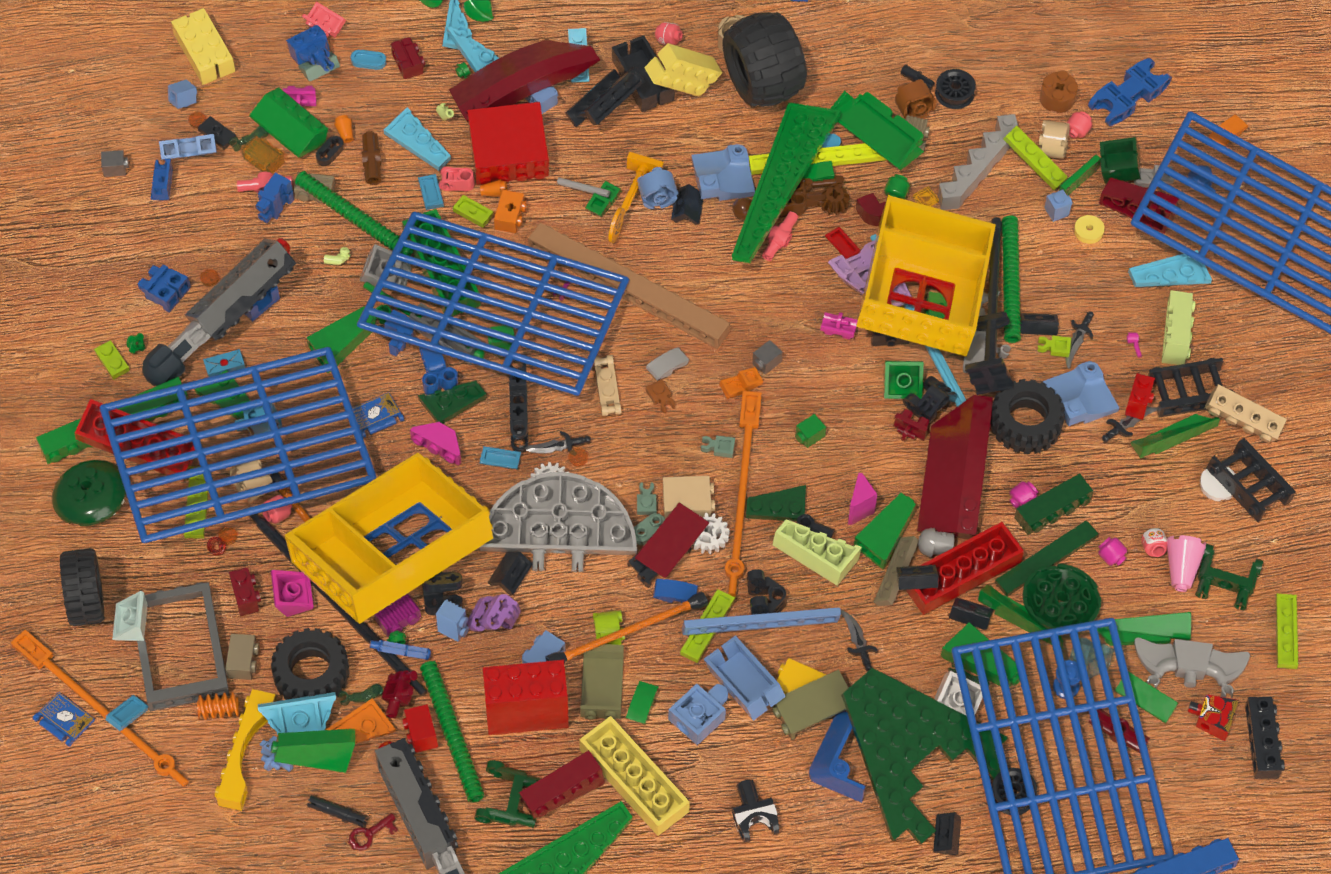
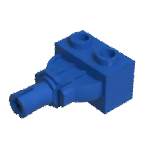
M318 25L286 40L290 56L298 65L307 61L313 65L316 62L326 72L334 68V63L328 58L330 56V49L326 34Z

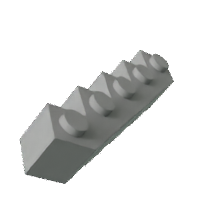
M1015 114L997 116L996 131L984 132L981 148L968 150L967 165L954 166L953 182L939 183L938 200L941 210L959 209L964 200L978 187L981 180H984L991 172L993 166L1003 158L1010 148L1003 138L1016 125L1018 126Z

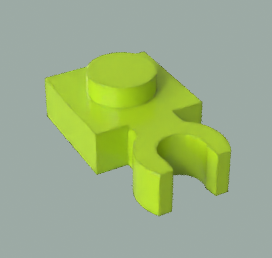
M1052 336V340H1048L1046 337H1039L1038 343L1044 345H1038V352L1051 351V356L1069 357L1071 337Z

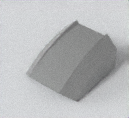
M374 244L366 258L360 281L369 282L376 286L392 251ZM396 260L393 267L411 272L410 264ZM389 274L387 281L406 286L408 279Z

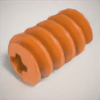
M225 692L221 699L217 693H215L214 699H211L209 694H207L206 700H203L201 695L198 696L197 712L199 720L201 715L207 720L209 714L213 719H216L217 713L220 718H224L225 712L230 718L234 711L237 717L240 716L239 699L235 696L234 692H231L230 698L227 697Z

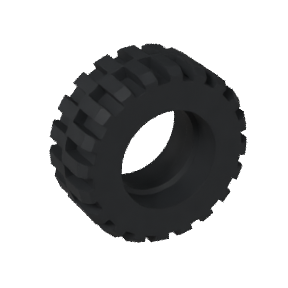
M1020 379L1017 383L1013 381V388L1001 390L994 398L990 421L991 431L996 435L999 443L1003 442V446L1007 449L1012 448L1013 452L1019 453V451H1022L1024 454H1030V452L1034 451L1036 454L1040 453L1041 449L1047 450L1051 447V444H1055L1062 431L1065 418V407L1061 402L1062 399L1059 394L1055 395V390L1052 387H1046L1047 384L1043 382L1037 383L1033 379H1030V381ZM1018 408H1031L1039 412L1044 421L1037 425H1023L1017 422L1010 413Z
M92 548L64 551L60 554V575L69 625L75 627L101 623L105 618L96 551Z
M304 628L302 632L296 630L292 632V636H285L283 643H278L276 646V652H273L271 663L274 683L279 694L283 695L285 700L335 692L336 697H339L342 693V688L344 689L347 686V679L350 674L346 649L344 645H341V641L337 637L333 638L332 633L328 631L322 633V629L315 628V631H310V628ZM306 657H320L329 663L325 673L314 679H302L292 673L295 664Z

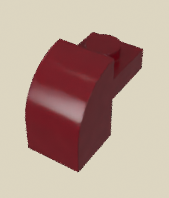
M870 193L857 199L856 211L865 223L879 226L886 201L879 203L874 193Z

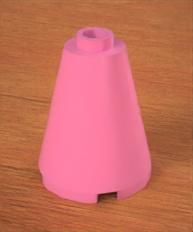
M1179 535V539H1174V536L1167 538L1171 586L1176 591L1186 592L1187 589L1192 587L1206 549V542L1202 544L1199 538Z

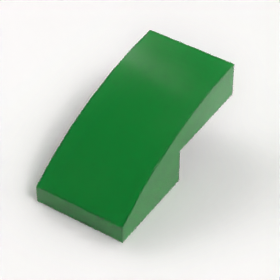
M832 161L811 164L802 179L810 178L812 181L834 179Z
M607 181L603 183L601 188L610 190L609 197L594 193L585 209L600 217L608 211L622 192L620 188Z
M639 681L626 719L646 725L659 687Z

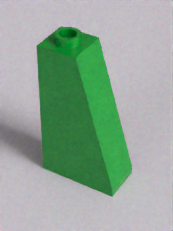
M365 306L308 336V348L313 351L330 347L338 366L372 333L357 326ZM369 315L366 322L375 325L377 319L375 316ZM326 355L316 358L321 365L328 364Z
M900 493L855 536L854 546L862 547L861 553L882 570L886 568L900 538L903 536L914 515L916 504L913 499Z
M968 623L942 647L941 657L954 664L951 652L953 647L988 641L989 639L972 624ZM992 648L980 650L987 680L1001 686ZM1000 649L1009 687L1011 685L1015 686L1020 681L1016 663ZM972 652L961 654L964 669L977 675Z
M355 729L278 733L276 741H272L271 753H274V762L346 773L356 743Z

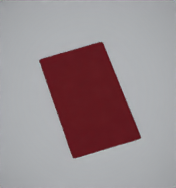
M678 503L635 556V559L663 578H666L708 526L709 521L683 504Z

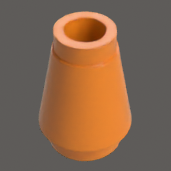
M348 115L336 117L334 126L343 143L352 142L354 140L352 120Z
M501 179L480 185L481 196L500 197L502 190H508L506 181Z

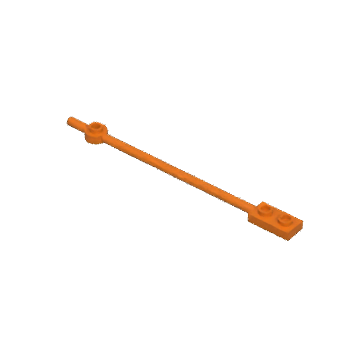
M743 391L739 427L745 428L732 559L728 560L725 564V574L730 578L728 594L733 597L736 596L737 579L741 578L744 574V564L739 559L752 429H758L762 392Z
M24 630L10 642L11 646L38 670L43 666L48 668L106 719V715L110 712L51 661L54 657L53 653L27 630ZM128 727L120 731L154 761V768L157 774L161 776L170 775L183 787L189 783V780L175 769L174 759L170 755H159ZM168 765V768L163 769L162 766Z

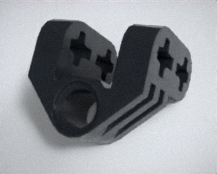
M929 376L923 381L926 393L921 399L914 393H909L903 399V403L908 410L912 411L918 418L925 417L929 419V424L936 419L938 410L944 406L949 407L952 405L957 397V393L951 392V388L946 387L944 382L938 381L933 376Z
M754 569L747 573L748 593L755 596L750 599L751 615L781 612L787 603L786 590L770 577H765L763 570ZM776 596L782 597L781 599H774Z
M441 571L422 584L424 608L428 615H436L443 602L447 599L448 602L451 601V603H455V605L463 609L462 597L458 595L443 596V592L461 589L462 575L460 573H443Z

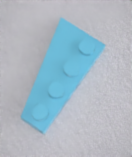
M408 107L384 129L386 136L438 171L451 160V155L421 125L419 119L411 114V110Z
M1185 254L1139 265L1128 270L1135 287L1209 284L1212 281L1206 266Z

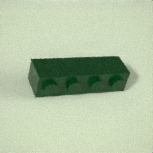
M1079 473L1016 508L1014 518L1027 535L1033 532L1037 533L1045 525L1055 523L1061 516L1071 514L1077 507L1087 505L1091 501L1093 489Z

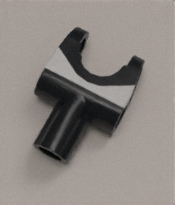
M749 779L738 783L736 787L742 805L734 806L731 810L736 829L744 843L750 842L749 828L756 823L765 824L773 835L779 834L777 811L772 797L760 800L753 780Z

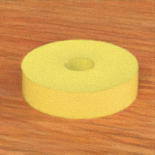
M1082 216L1076 221L1074 228L1075 236L1083 243H1096L1103 237L1104 224L1095 216Z

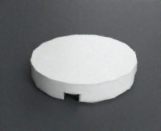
M1226 467L1233 475L1236 474L1229 467ZM1207 469L1203 471L1200 478V486L1204 495L1214 501L1229 500L1233 497Z

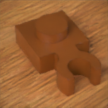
M662 379L646 386L647 394L655 405L661 404V411L663 413L667 411L666 405H670L672 409H675V402L670 398L672 393Z

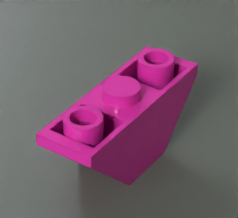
M440 422L415 426L410 429L411 440L416 445L424 446L432 454L444 457L451 464L455 463L458 466L461 464V455L455 430Z

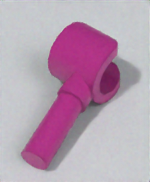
M1129 332L1127 343L1134 344L1137 357L1140 358L1142 354L1138 344L1139 335L1135 332Z

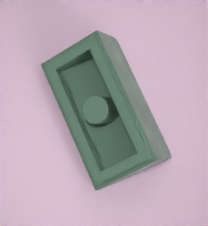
M329 51L330 56L328 58L334 63V68L332 70L329 69L328 72L324 71L316 62L313 65L306 61L298 67L308 81H313L340 67L337 56Z

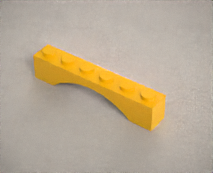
M252 689L250 696L246 697V709L244 714L241 713L240 727L238 732L235 731L234 745L227 754L228 764L226 768L222 769V782L215 790L218 806L239 811L243 810L248 794L246 783L242 776L244 753L253 736L268 723L264 715L258 711V704L276 702V694Z

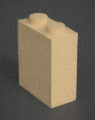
M709 476L663 477L664 518L668 517L678 503L683 504L701 517H705V513L708 514V517H711V512L715 511V500H711V495H714V484L710 483Z

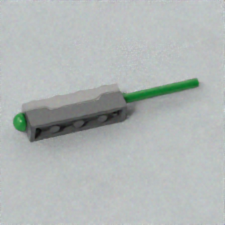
M365 282L363 288L372 293L375 286ZM381 291V293H380L381 295H384V296H387V297H391L390 295H388L387 293H385V292H383V291ZM420 303V304L418 305V306H420V307H423V308L432 310L431 308L427 307V306L424 305L423 303ZM395 307L408 315L410 320L436 328L440 323L439 320ZM448 323L445 331L481 342L480 339L461 327ZM414 329L430 340L433 337L432 334ZM442 337L439 340V345L484 359V350Z

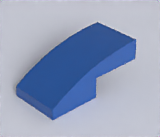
M656 579L653 598L672 603L674 600L682 603L697 593L698 585L677 580Z

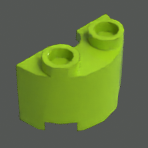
M621 610L593 613L596 639L623 629L619 625V622H622ZM625 636L607 644L621 645V640H625Z

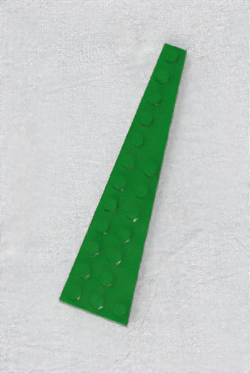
M788 102L733 250V261L751 263L839 120L841 110Z

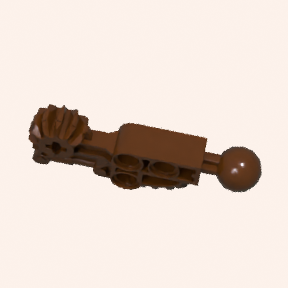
M838 175L834 179H824L823 181H812L810 178L802 179L779 217H786L790 211L798 216L805 213L806 208L810 206H820L822 211L828 212V215L831 212L835 215L838 212L844 213L845 209L849 207L850 200L846 188H842L844 186V177ZM812 187H827L822 191L810 192ZM746 197L738 198L732 206L734 216L740 220H745L752 200Z

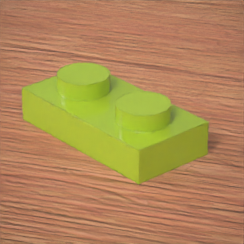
M462 195L453 206V212L482 228L494 216L492 210L465 195Z
M111 340L94 349L95 354L113 380L130 371Z

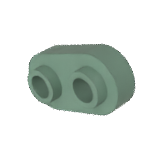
M651 514L634 527L637 545H645L664 522L665 518L661 514Z

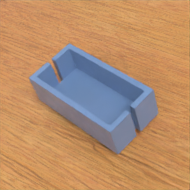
M736 635L721 646L728 659L727 661H725L719 649H716L704 658L712 675L721 685L726 687L728 693L753 721L768 710V705L773 707L786 697L780 684Z

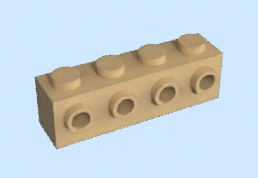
M1219 384L1213 388L1204 407L1209 410L1210 414L1217 417L1221 416L1226 419L1227 423L1231 425L1237 424L1243 427L1242 429L1249 434L1255 433L1260 436L1261 440L1268 443L1278 439L1287 420Z

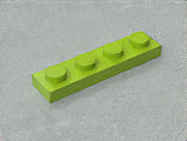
M1017 125L1003 138L1053 190L1068 178Z
M203 474L190 477L188 488L206 483ZM209 491L188 496L187 506L208 501ZM207 509L186 514L185 524L206 519ZM205 528L186 532L184 537L204 538Z
M717 589L700 619L726 617L735 602V597ZM715 633L690 635L681 649L680 655L698 663Z
M1277 593L1275 597L1277 668L1297 669V595Z

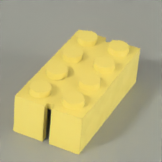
M204 8L190 13L188 18L185 15L171 21L174 36L202 85L217 79L215 65L218 66L220 78L235 72L233 58Z
M669 43L657 54L666 70H664L657 57H654L644 67L654 84L695 96L705 93L709 83H714L722 74L714 57Z

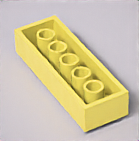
M611 716L579 739L580 751L582 753L588 750L591 752L602 768L603 776L657 836L689 813L690 802Z

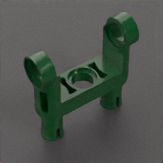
M1206 543L1198 574L1199 585L1195 595L1200 598L1203 591L1202 599H1207L1210 586L1213 585L1238 593L1234 607L1238 609L1240 603H1242L1240 610H1246L1249 596L1254 592L1264 560L1256 558L1255 562L1252 563L1248 578L1210 567L1215 550H1213L1214 545Z
M488 761L486 772L494 775L493 777L513 781L507 810L501 811L486 807V809L478 808L476 809L474 819L485 824L491 822L509 826H516L518 824L534 829L536 818L533 819L530 814L521 813L518 810L519 792L524 787H529L542 778L527 775L526 771L505 767V764L500 761Z

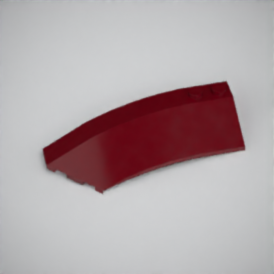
M543 40L520 48L491 62L449 89L465 120L468 122L467 110L513 105L549 86L567 79L572 80L601 60L592 46Z
M973 395L931 425L917 532L921 533L925 529L935 528L937 532L953 533L954 538L970 539L976 536L993 397Z

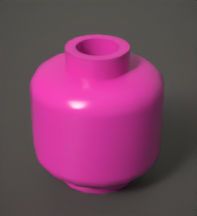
M1021 481L1010 490L1011 499L1009 501L1015 508H1018L1036 498L1038 491L1031 482Z
M1108 537L1098 546L1100 549L1098 551L1099 556L1109 566L1115 563L1119 566L1126 559L1124 555L1127 553V548L1117 537L1112 539Z

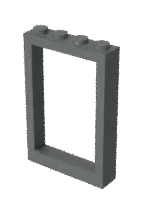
M199 582L187 587L179 586L167 591L159 590L145 595L147 608L203 597L218 677L154 691L144 635V641H137L150 712L196 703L199 695L202 696L203 700H206L207 694L210 695L211 699H214L215 693L218 694L219 698L222 697L224 692L227 696H230L209 582Z

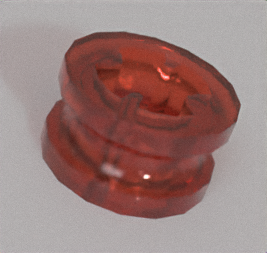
M212 537L207 542V549L213 555L220 556L226 551V543L220 537ZM216 542L219 544L218 550H216L214 546Z

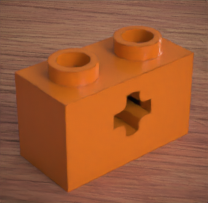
M502 190L494 217L495 230L516 233L518 227H521L523 221L521 214L526 211L527 201H524V193Z

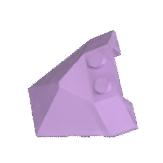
M875 240L867 243L857 255L848 259L840 255L828 262L838 277L862 296ZM905 282L893 290V292L912 297ZM891 300V304L894 306L899 307L906 304L896 300Z

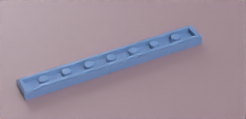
M840 608L684 620L682 634L693 635L837 623L841 610Z

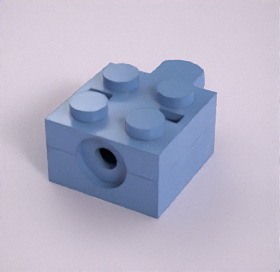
M696 683L669 709L668 720L698 745L725 720L726 709L722 705L728 700L726 687L716 684L706 692Z

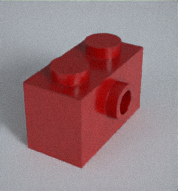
M1136 373L1125 415L1141 420L1144 419L1148 403L1152 404L1155 394L1151 392L1155 378Z
M428 704L405 709V718H402L404 730L409 731V734H406L407 742L413 745L415 753L438 748L437 736Z

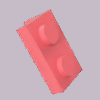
M318 2L315 3L308 16L305 14L302 16L306 20V25L309 27L318 25L325 32L326 37L330 35L336 38L346 22L343 17Z

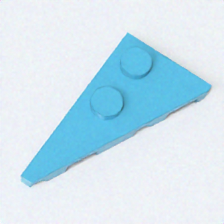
M450 0L443 47L458 49L447 33V28L450 26L462 32L461 35L469 40L472 38L471 30L468 28L464 13L459 8L460 3L458 0Z
M451 26L447 28V33L474 72L499 59V57L494 55V51L486 49L484 45L472 38L469 40L461 35L462 32Z

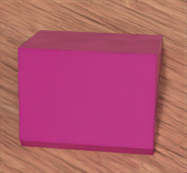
M858 473L850 504L848 525H853L875 513L877 493L863 473Z
M271 571L274 604L280 612L289 617L313 609L311 582L303 572Z

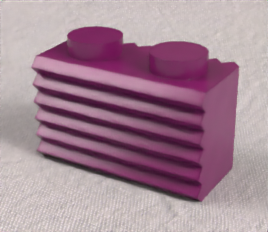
M408 593L374 614L375 621L387 637L394 631L401 632L407 625H414L421 617L419 607Z

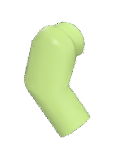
M445 103L437 106L436 112L442 120L445 121L454 116V111L449 109L448 106L446 107Z
M342 247L340 253L336 256L325 254L324 264H343L350 258V250L347 247Z

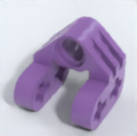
M506 594L494 597H481L472 610L467 625L472 631L495 630L500 626L512 629L521 613L519 604ZM488 602V608L485 610L486 606L484 603ZM475 619H479L478 623L480 624V626H476L477 622L475 621Z

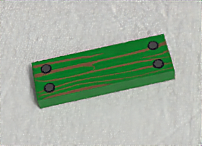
M1098 155L1093 156L1060 185L1059 191L1064 190L1066 195H1070L1099 169L1101 158Z

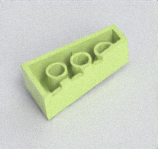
M1170 290L1161 363L1180 365L1185 364V360L1190 358L1191 348L1189 346L1192 340L1191 328L1194 322L1192 312L1195 309V301H1192L1193 293Z
M787 519L777 529L773 540V546L837 586L857 563L862 549L858 545H848L844 540L838 539L837 541L829 538L825 533L810 531V528Z

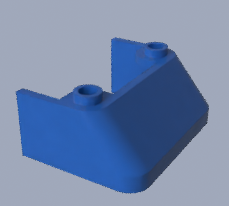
M847 711L840 712L833 718L810 766L809 778L816 784L862 803L865 786L847 778L850 767L847 762L838 758L852 730Z

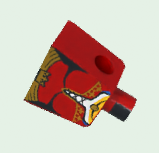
M1208 694L1205 696L1203 705L1191 701L1188 713L1199 716L1196 723L1197 728L1226 741L1239 700Z

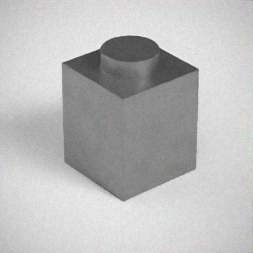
M123 150L101 152V167L104 177L126 176L129 160L128 157L124 156Z
M769 340L753 352L752 363L757 370L767 374L782 362L783 352Z

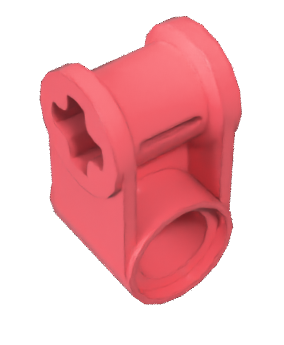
M443 167L441 169L440 189L444 191H470L474 188V175L470 168Z

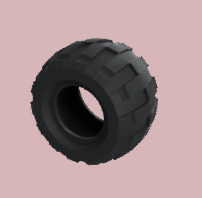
M778 12L755 13L740 19L725 31L722 43L725 63L734 87L746 103L751 106L759 105V107L776 105L787 101L804 88L807 79L804 53L792 25L783 15Z

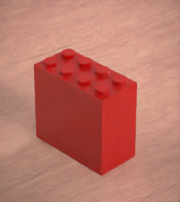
M540 102L467 110L476 185H484L500 179L507 183L515 180L525 181L532 178L543 179L549 177V158Z
M564 660L482 667L488 735L569 728Z

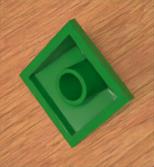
M885 361L883 374L884 399H904L909 393H914L921 399L923 393L924 362Z

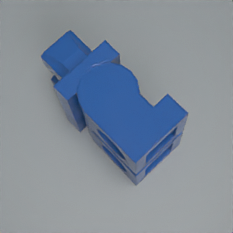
M276 172L265 185L264 191L260 190L258 193L259 201L255 205L256 209L260 211L258 219L265 223H268L272 217L277 220L280 216L279 213L283 211L284 204H291L294 201L291 180Z
M164 264L161 267L153 265L148 272L152 278L150 280L142 278L138 282V287L145 293L146 299L163 306V309L169 313L179 302V298L182 299L191 288L187 276L173 269H168Z

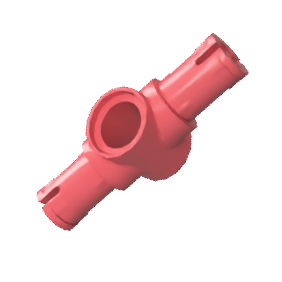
M261 172L253 180H237L238 192L254 190L259 193L260 190L264 191L265 185L273 174ZM286 176L285 178L291 180V185L293 187L294 184L292 176Z
M790 211L783 223H780L778 226L774 225L768 236L769 244L762 253V257L765 260L771 261L778 249L785 248L789 244L792 237V227L798 220L796 213Z

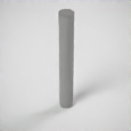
M560 177L557 180L558 185L592 194L596 193L604 197H609L610 190Z

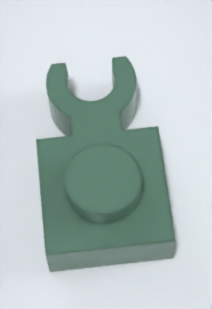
M716 435V440H712L708 436L702 437V443L709 444L707 446L701 445L702 452L714 451V456L733 458L735 438Z
M640 482L639 491L641 494H637V515L656 513V494H653L654 484L651 482L650 488L644 489L643 482Z

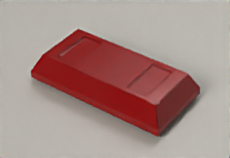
M840 227L825 235L828 241L845 259L861 252L858 246Z

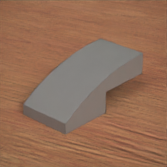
M1154 165L1153 169L1141 168V179L1134 180V184L1141 187H1149L1160 165ZM1164 173L1161 181L1173 184L1174 178Z
M677 347L651 361L646 366V369L656 380H660L670 376L673 370L686 366L689 359Z

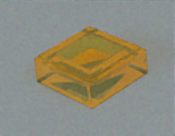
M929 186L913 194V199L919 204L931 207L939 202V198Z

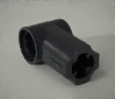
M802 514L797 518V524L810 528V531L816 533H825L827 537L832 538L835 529L815 522L812 516L808 514Z

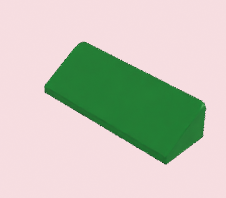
M1128 671L1136 705L1166 724L1176 710L1178 702ZM1121 679L1115 692L1121 696H1126Z

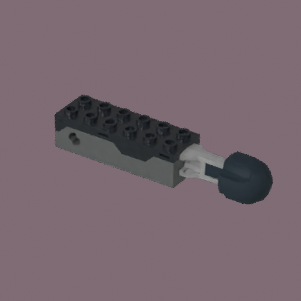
M264 238L185 314L191 323L186 326L184 331L168 346L158 344L145 357L142 367L145 379L153 386H158L179 377L185 372L183 362L208 339L219 340L223 338L227 333L226 331L230 327L235 326L244 313L250 312L253 309V305L257 301L262 300L270 288H274L279 284L280 278L293 270L296 262L290 256V245L283 238H278L277 240Z
M405 738L395 742L386 741L375 750L377 768L426 870L435 866L439 874H465L456 855V849L458 848L457 836L453 828L449 829L448 817L445 811L441 812L440 801L437 795H433L431 791L432 785L429 778L424 777V769L420 760L416 761L413 745L411 743L408 744Z

